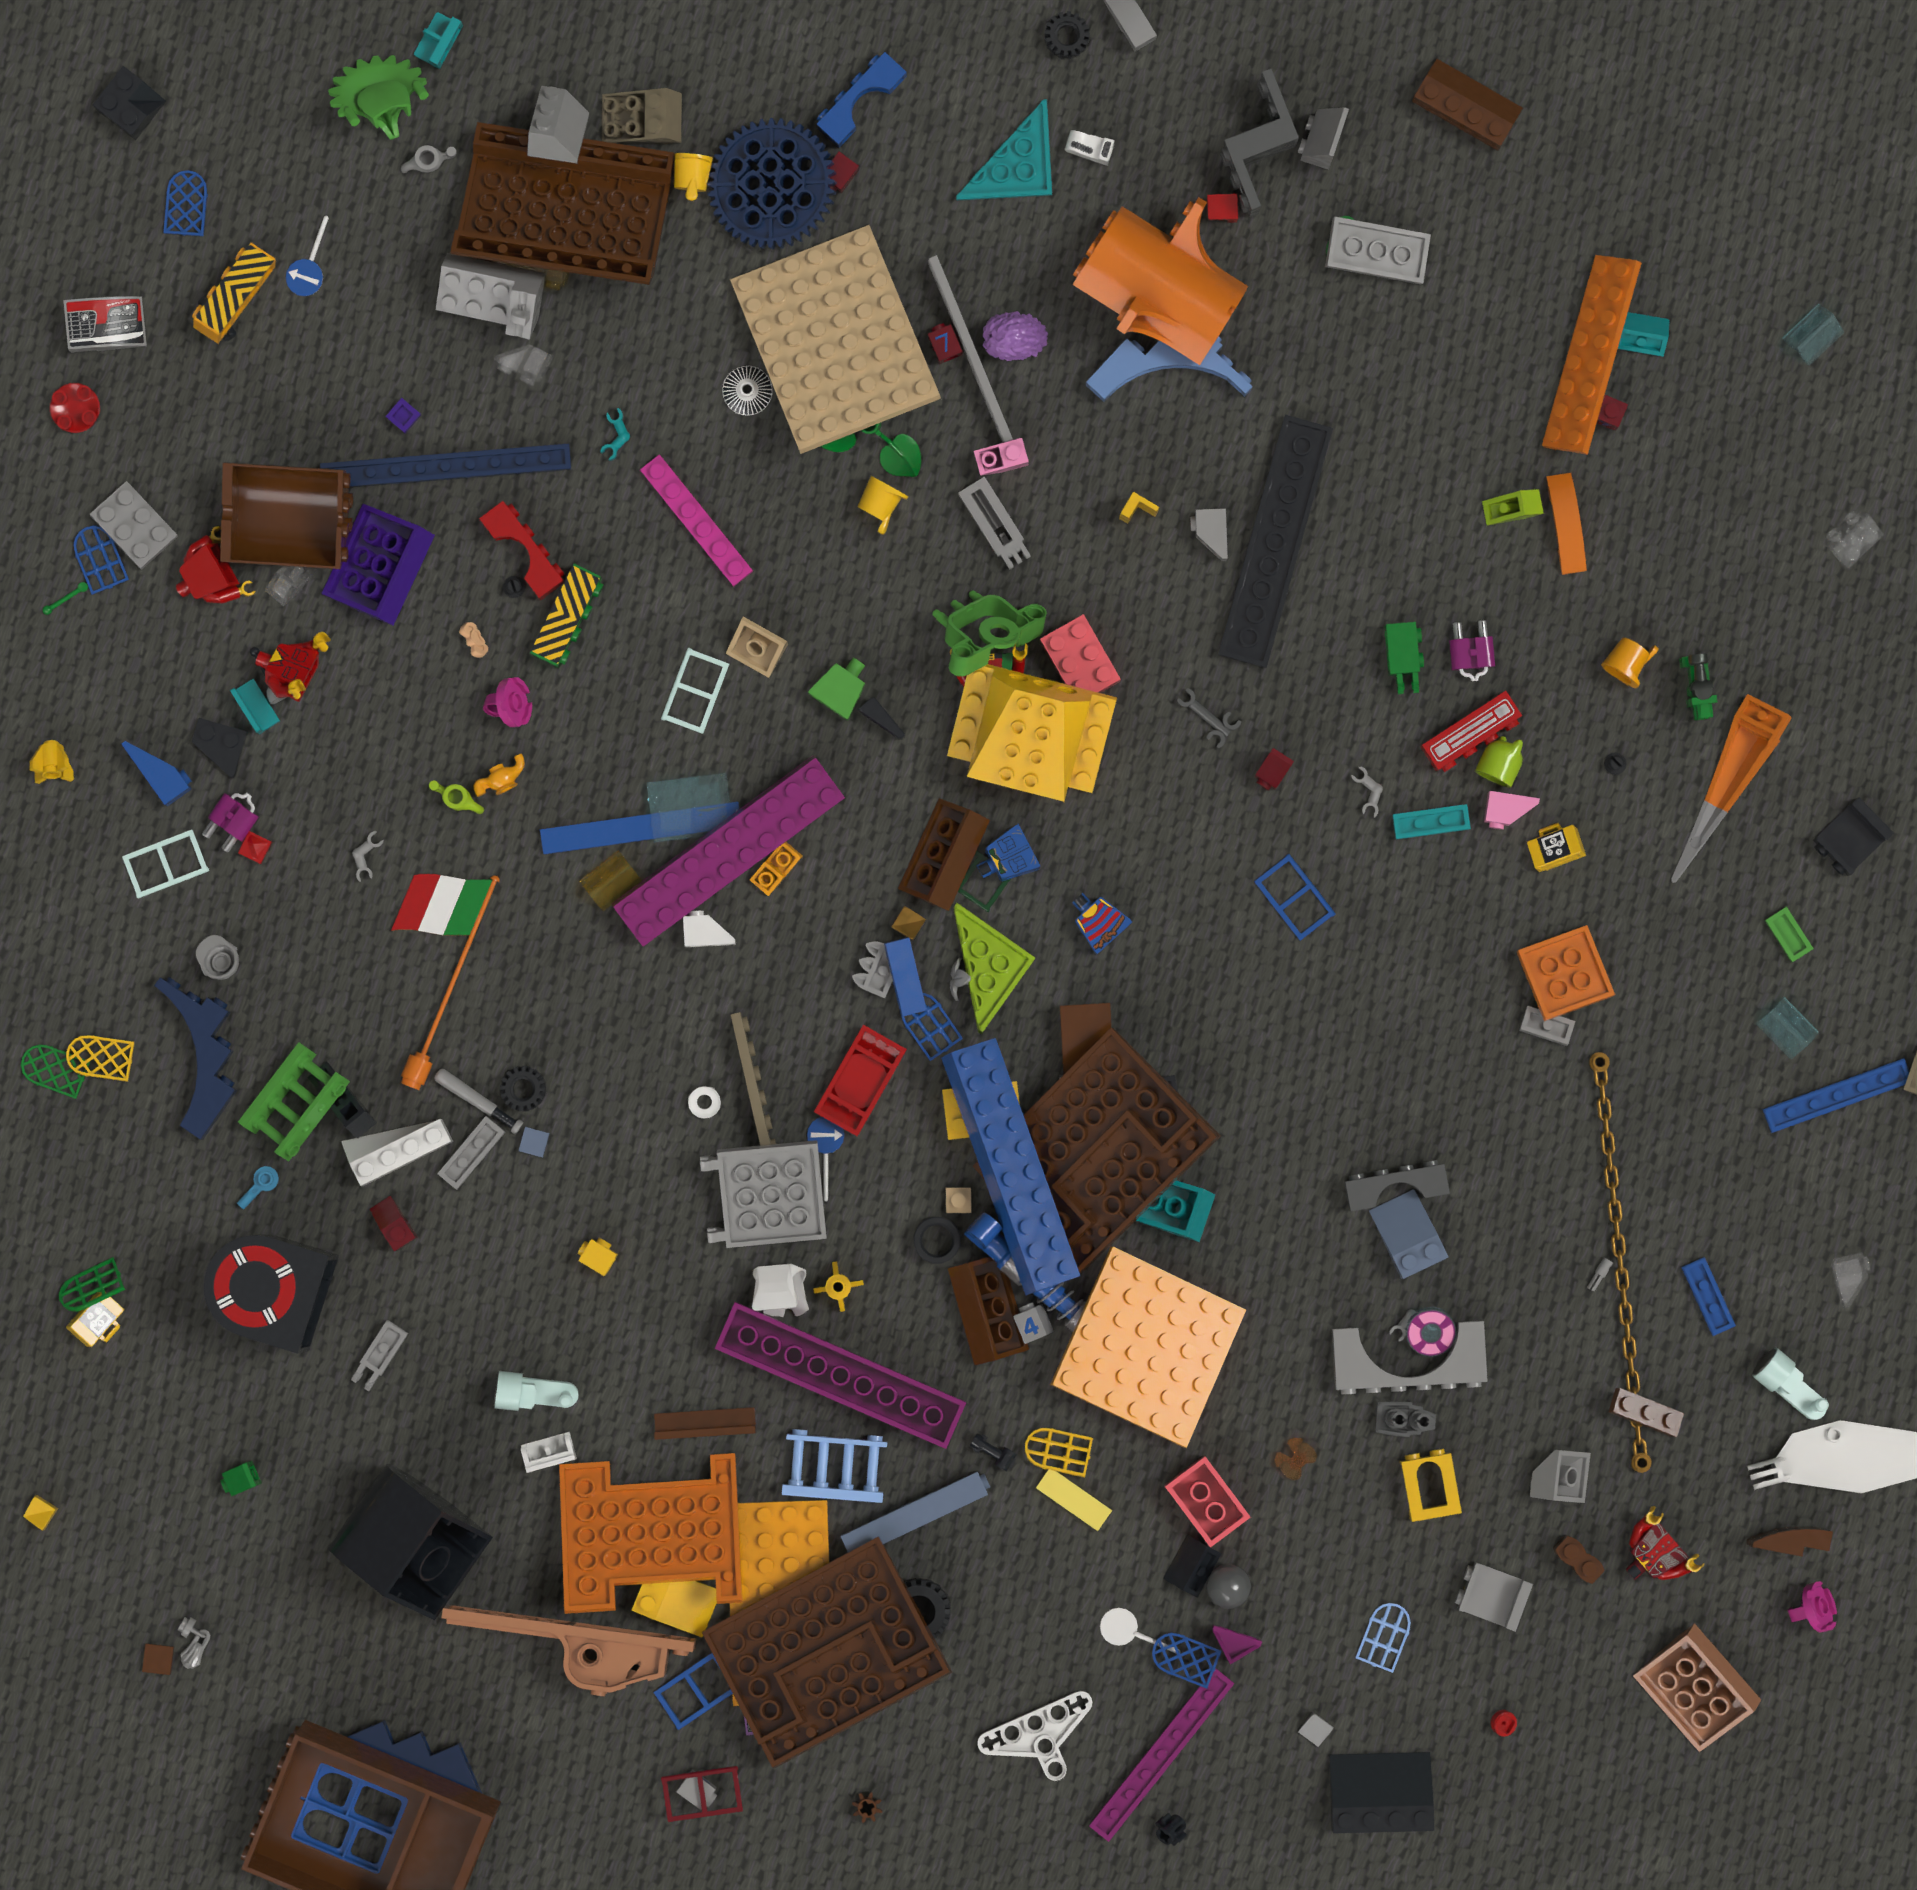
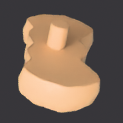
M472 622L464 623L459 633L466 638L467 646L471 647V655L477 658L483 657L488 652V646L485 644L481 632L477 629L476 624Z

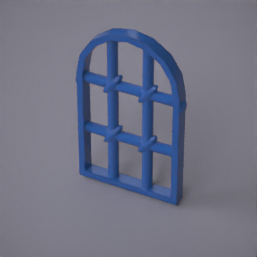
M97 526L84 528L77 534L74 541L75 557L78 559L92 595L108 588L111 589L113 586L129 580L115 542L108 534L107 536L110 540L106 542L101 541L97 529L105 531ZM92 529L99 545L94 547L88 546L83 532ZM81 537L86 550L78 553L76 545L78 538ZM112 544L118 560L113 562L109 561L104 546ZM97 549L101 550L106 562L105 565L100 567L96 565L91 553ZM85 554L89 556L93 566V570L85 572L80 556ZM120 563L125 578L120 581L117 580L112 568L113 565ZM106 568L110 571L114 583L107 586L104 585L99 571ZM91 574L96 575L101 588L93 591L87 576Z
M923 993V996L931 998L936 1004L931 1007L926 1005L927 1010L920 1015L918 1013L911 1014L914 1019L908 1023L904 1017L902 1019L905 1028L910 1031L931 1061L944 1051H948L950 1047L963 1038L942 1009L941 1004L933 996ZM939 1007L948 1020L943 1025L939 1024L931 1012ZM925 1015L930 1016L937 1027L931 1033L927 1031L920 1021ZM918 1023L926 1036L918 1040L909 1026ZM948 1025H951L959 1036V1039L953 1043L943 1030ZM938 1032L943 1035L949 1044L943 1050H940L932 1038ZM926 1040L930 1041L938 1052L933 1057H930L922 1046V1043Z

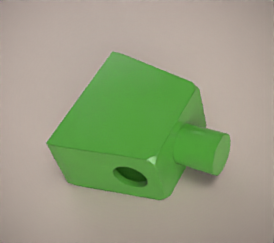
M852 658L845 669L837 663L834 664L809 690L808 694L848 721L865 686V683L857 678L865 665L855 658Z

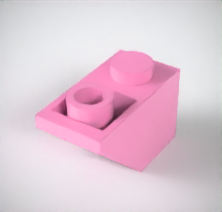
M1022 438L974 451L980 476L1010 471L1028 466L1029 463Z

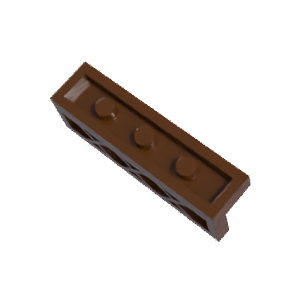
M755 1407L654 1413L655 1440L756 1433Z

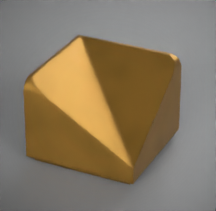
M904 906L892 928L914 940L926 919Z

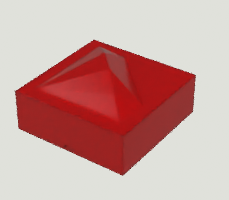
M249 831L238 853L262 864L272 842Z

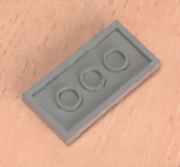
M1333 217L1325 267L1421 285L1424 282L1431 234Z

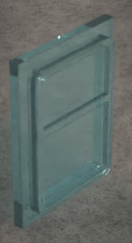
M726 773L647 783L654 843L702 837L709 832L708 830H712L727 819L725 803H731Z

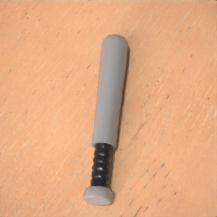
M440 1069L436 1073L434 1079L438 1084L488 1116H494V1118H497V1120L511 1128L513 1134H517L524 1123L520 1119L514 1120V1118L497 1108L496 1104L447 1070Z

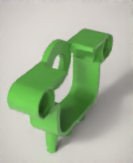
M974 590L969 592L972 603L964 606L957 600L951 602V607L954 608L955 612L949 615V617L938 609L932 613L936 620L946 628L945 642L952 648L949 671L956 676L969 675L987 665L990 651L993 648L1007 649L1015 644L1016 647H1021L1042 635L1047 615L1046 609L1041 605L1030 604L1017 610L1000 596H982ZM993 616L981 622L979 627V637L987 644L983 648L974 645L972 639L959 630L981 617ZM1002 628L1009 635L1004 638L995 637L991 634L990 630Z

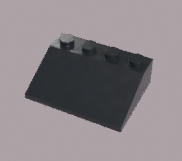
M1430 1752L1329 1754L1331 1830L1333 1833L1434 1831V1801Z

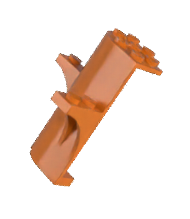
M1198 197L1195 204L1191 201L1182 213L1186 216L1183 223L1177 222L1170 232L1173 238L1123 206L1119 212L1113 210L1102 227L1106 232L1100 231L1085 254L1089 256V259L1084 257L1075 270L1073 276L1076 277L1073 285L1118 313L1117 320L1120 323L1116 329L1124 334L1127 332H1138L1165 343L1200 365L1248 288L1246 284L1219 268L1210 259L1203 247L1200 236V220L1207 202Z

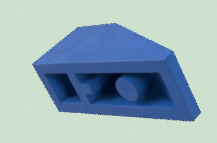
M126 741L121 743L164 805L169 806L192 789L189 785L192 780L184 769L179 771L174 766Z

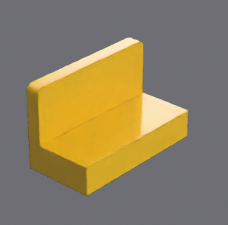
M1133 492L1121 511L1119 519L1128 524L1138 507L1155 517L1159 507Z

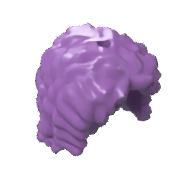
M1018 311L1005 312L1001 315L996 314L983 327V338L985 339L983 347L994 358L999 357V359H1005L1006 361L1024 360L1031 355L1037 357L1038 352L1042 351V347L1047 346L1048 332L1045 330V325H1042L1037 318H1033L1031 314H1020Z

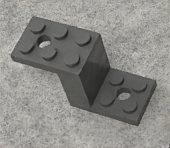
M1272 69L1262 72L1259 85L1257 86L1262 100L1267 99L1268 108L1266 110L1271 122L1224 140L1223 147L1221 148L1222 153H1220L1224 167H1230L1231 176H1229V180L1233 190H1239L1240 199H1238L1240 208L1243 213H1248L1249 218L1259 214L1261 204L1246 166L1296 147L1299 139Z

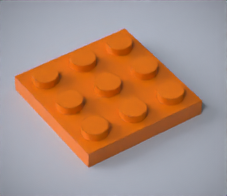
M1587 925L1517 951L1544 1022L1615 995Z

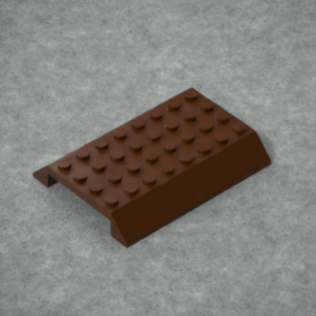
M477 122L473 141V158L458 230L454 232L451 254L650 285L654 276L670 193L674 152L583 138L577 163L527 156L529 130Z

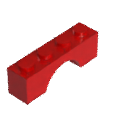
M502 501L479 519L495 541L511 539L520 542L526 547L530 556V567L524 579L538 598L542 600L564 584L561 577L565 574L557 563L551 565L546 557L550 554L542 543L536 545L532 540L535 534L527 523L522 526L517 520L520 514L512 503L507 506Z

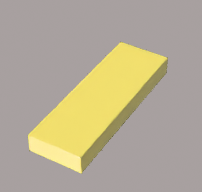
M1048 1470L1036 1486L1042 1493L1097 1531L1112 1512L1110 1508L1057 1471Z

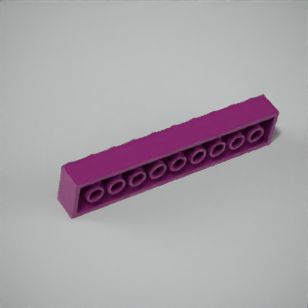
M812 755L611 904L644 947L845 797L816 757Z
M738 1302L734 1303L715 1349L945 1449H947L966 1405L964 1400Z

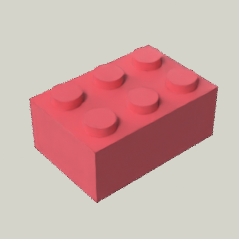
M1084 614L1040 639L1042 647L1064 684L1101 693L1120 682L1121 679Z
M1205 1455L1164 1485L1210 1548L1251 1518Z

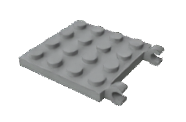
M817 1140L717 1150V1157H700L701 1171L719 1170L724 1228H707L708 1243L726 1241V1248L827 1239Z

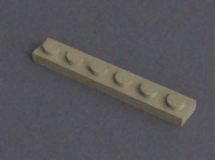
M741 1012L731 1014L760 1146L776 1144L775 1139L770 1140L768 1131L773 1129L770 1115H765L763 1105H767L764 1090L759 1091L757 1081L762 1080L758 1065H753L752 1056H756L753 1041L748 1042L746 1032L750 1031L748 1017H743Z

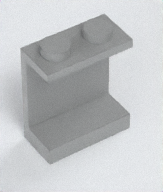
M1474 1562L1473 1566L1468 1565L1463 1578L1467 1580L1464 1590L1459 1589L1455 1599V1603L1458 1604L1457 1609L1516 1632L1533 1584Z

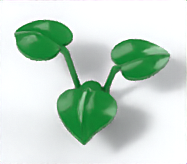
M881 422L861 430L866 434H877V436L889 444L880 453V463L884 470L895 476L916 477L919 474L921 452L917 442L912 437L906 434H899L892 442L891 439L880 431ZM853 433L821 447L833 452H845L855 446L856 436Z

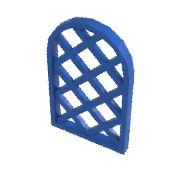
M189 170L181 171L175 174L168 184L164 234L204 236L208 197L207 185L198 173ZM188 173H189V174H193V175L190 176L189 178H187V176H186L185 174H188ZM182 175L186 181L178 186L174 180ZM195 176L202 181L197 187L191 182ZM187 183L194 189L188 195L181 190ZM171 184L176 187L172 193H170ZM203 186L204 196L199 192V189ZM179 191L184 198L179 203H176L172 196ZM194 193H197L202 199L194 205L189 198ZM170 199L175 206L168 211ZM187 200L192 207L185 213L180 205ZM201 203H203L202 213L197 208ZM178 208L183 215L175 220L170 214ZM195 209L200 217L193 222L188 215ZM169 217L174 223L167 228ZM186 218L191 224L183 230L178 223ZM202 219L200 230L196 224ZM174 226H177V227L180 229V231H170V230H171ZM194 227L198 231V233L187 231Z
M1168 1633L1157 1639L1153 1646L1152 1656L1157 1667L1167 1674L1208 1689L1222 1651L1185 1637V1635ZM1169 1636L1172 1644L1163 1647L1161 1640ZM1173 1636H1178L1183 1639L1175 1642ZM1188 1641L1199 1644V1646L1191 1649ZM1185 1642L1188 1651L1180 1654L1177 1645ZM1159 1643L1161 1649L1156 1651V1646ZM1174 1647L1177 1655L1169 1659L1165 1650ZM1205 1647L1216 1652L1208 1655L1205 1650ZM1202 1648L1205 1657L1196 1660L1193 1651ZM1163 1652L1166 1660L1158 1663L1155 1654ZM1190 1653L1194 1662L1185 1665L1182 1656ZM1217 1655L1214 1665L1212 1666L1209 1658ZM1179 1658L1182 1667L1173 1670L1170 1662ZM1207 1660L1210 1668L1201 1672L1198 1663ZM1167 1663L1170 1668V1671L1164 1669L1161 1666ZM1195 1665L1198 1674L1190 1677L1187 1668ZM1184 1670L1187 1678L1176 1673ZM1210 1672L1206 1683L1203 1674ZM1200 1676L1203 1684L1193 1681L1192 1679Z

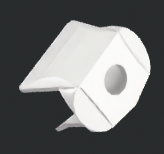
M793 1264L758 1266L753 1270V1276L756 1280L752 1303L753 1310H764V1314L780 1317L784 1316L785 1309H792L795 1316H800L809 1310L803 1284L806 1277L805 1269Z

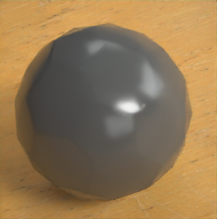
M1225 1564L1211 1572L1207 1579L1206 1589L1209 1598L1215 1605L1224 1609H1233L1246 1602L1250 1596L1251 1582L1244 1569L1236 1565Z

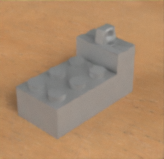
M447 253L441 266L436 310L505 324V334L530 339L539 318L545 273Z

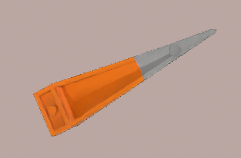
M1749 694L1746 695L1734 716L1707 795L1672 876V883L1677 882L1778 745L1781 735L1791 720L1789 714Z

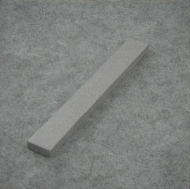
M937 255L931 257L928 260V265L1002 443L1012 441L1011 433Z

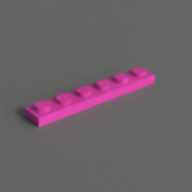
M660 454L640 469L733 587L753 572Z

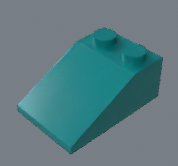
M1176 1180L1136 1221L1200 1242L1215 1194L1203 1188Z

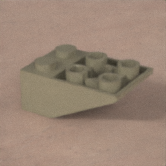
M668 88L602 94V141L616 144L681 143L682 93Z

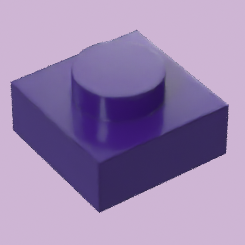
M401 398L385 417L406 434L421 414Z

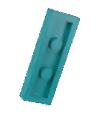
M1467 804L1392 815L1396 840L1471 829Z

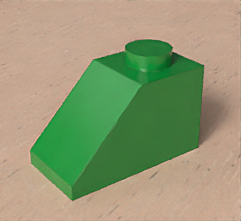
M253 1461L222 1473L223 1479H220L225 1493L230 1492L231 1497L262 1484Z

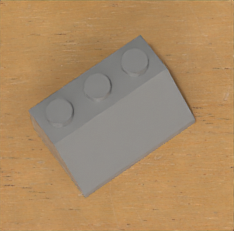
M541 86L529 129L527 156L577 163L589 119V112L566 89Z

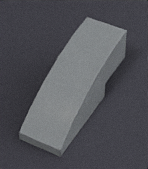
M1103 0L1134 52L1156 40L1157 35L1135 0Z

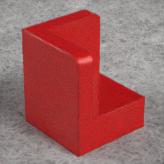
M1237 194L1207 195L1209 220H1227V223L1238 221Z

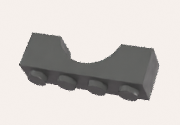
M1438 1160L1423 1162V1168L1414 1169L1413 1164L1398 1167L1399 1172L1389 1174L1388 1169L1373 1171L1374 1176L1364 1178L1363 1173L1349 1176V1181L1344 1182L1349 1211L1376 1207L1380 1193L1387 1186L1399 1182L1413 1186L1423 1198L1450 1194L1445 1164L1438 1165Z

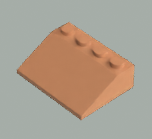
M1695 1623L1677 1636L1633 1675L1699 1752L1752 1714L1761 1701L1758 1695Z

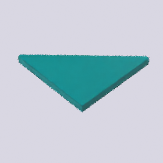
M1047 99L1041 101L1009 139L994 153L991 159L975 174L963 190L957 194V201L1052 195Z

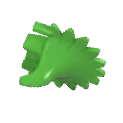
M394 55L388 57L384 62H382L379 56H373L369 64L362 59H358L357 69L343 67L345 76L333 78V83L337 87L329 89L328 92L330 96L336 98L330 101V105L333 108H340L338 116H346L351 126H357L360 123L357 115L363 116L375 128L378 129L380 127L388 138L392 140L399 137L397 122L401 109L404 110L408 117L411 116L410 95L412 92L415 91L421 100H425L429 96L424 87L427 81L426 78L418 77L421 74V68L409 69L411 63L408 59L396 64V57Z

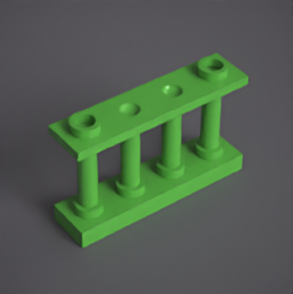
M298 1042L238 1121L239 1124L254 1134L261 1130L279 1144L275 1153L287 1161H290L299 1152L300 1146L336 1099L344 1093L346 1086L350 1082L337 1072L332 1077L312 1062L317 1054L300 1042ZM305 1070L325 1084L317 1097L297 1082ZM290 1089L310 1105L301 1117L282 1102V1099ZM275 1109L294 1124V1127L286 1137L267 1122V1119Z

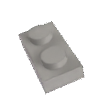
M1527 1006L1519 1031L1567 1046L1575 1021L1558 1016L1544 1022L1539 1009Z

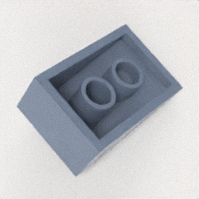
M1414 1189L1369 1210L1401 1279L1448 1258L1444 1246Z

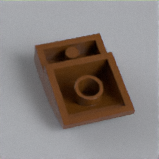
M1110 1003L1060 1006L1063 1075L1112 1028Z
M1784 1527L1757 1534L1747 1539L1746 1544L1754 1548L1803 1557L1804 1547L1830 1551L1833 1531L1817 1527Z

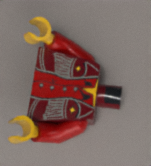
M1652 1506L1647 1515L1633 1527L1629 1541L1631 1547L1629 1552L1636 1560L1625 1570L1634 1580L1645 1571L1651 1578H1658L1660 1580L1679 1578L1691 1571L1698 1572L1704 1566V1563L1696 1565L1694 1560L1700 1555L1694 1554L1687 1561L1689 1558L1687 1554L1660 1524L1664 1514L1661 1513L1660 1516H1654L1652 1513L1656 1507Z

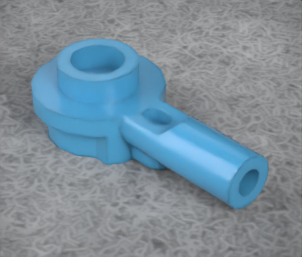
M264 1166L255 1172L254 1185L237 1202L242 1209H245L261 1191H270L277 1186L279 1176L275 1169Z

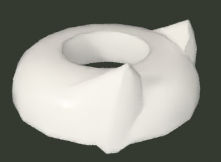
M698 1087L688 1096L689 1109L699 1118H710L720 1108V1096L713 1087ZM701 1095H708L712 1099L709 1108L702 1109L698 1106L697 1099Z

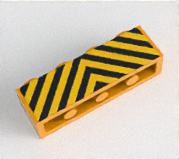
M250 243L246 249L244 247L241 248L236 255V263L232 268L229 266L226 268L221 276V283L218 287L214 285L206 297L208 299L203 306L199 305L192 315L194 318L193 328L219 344L275 268L276 259L253 243Z

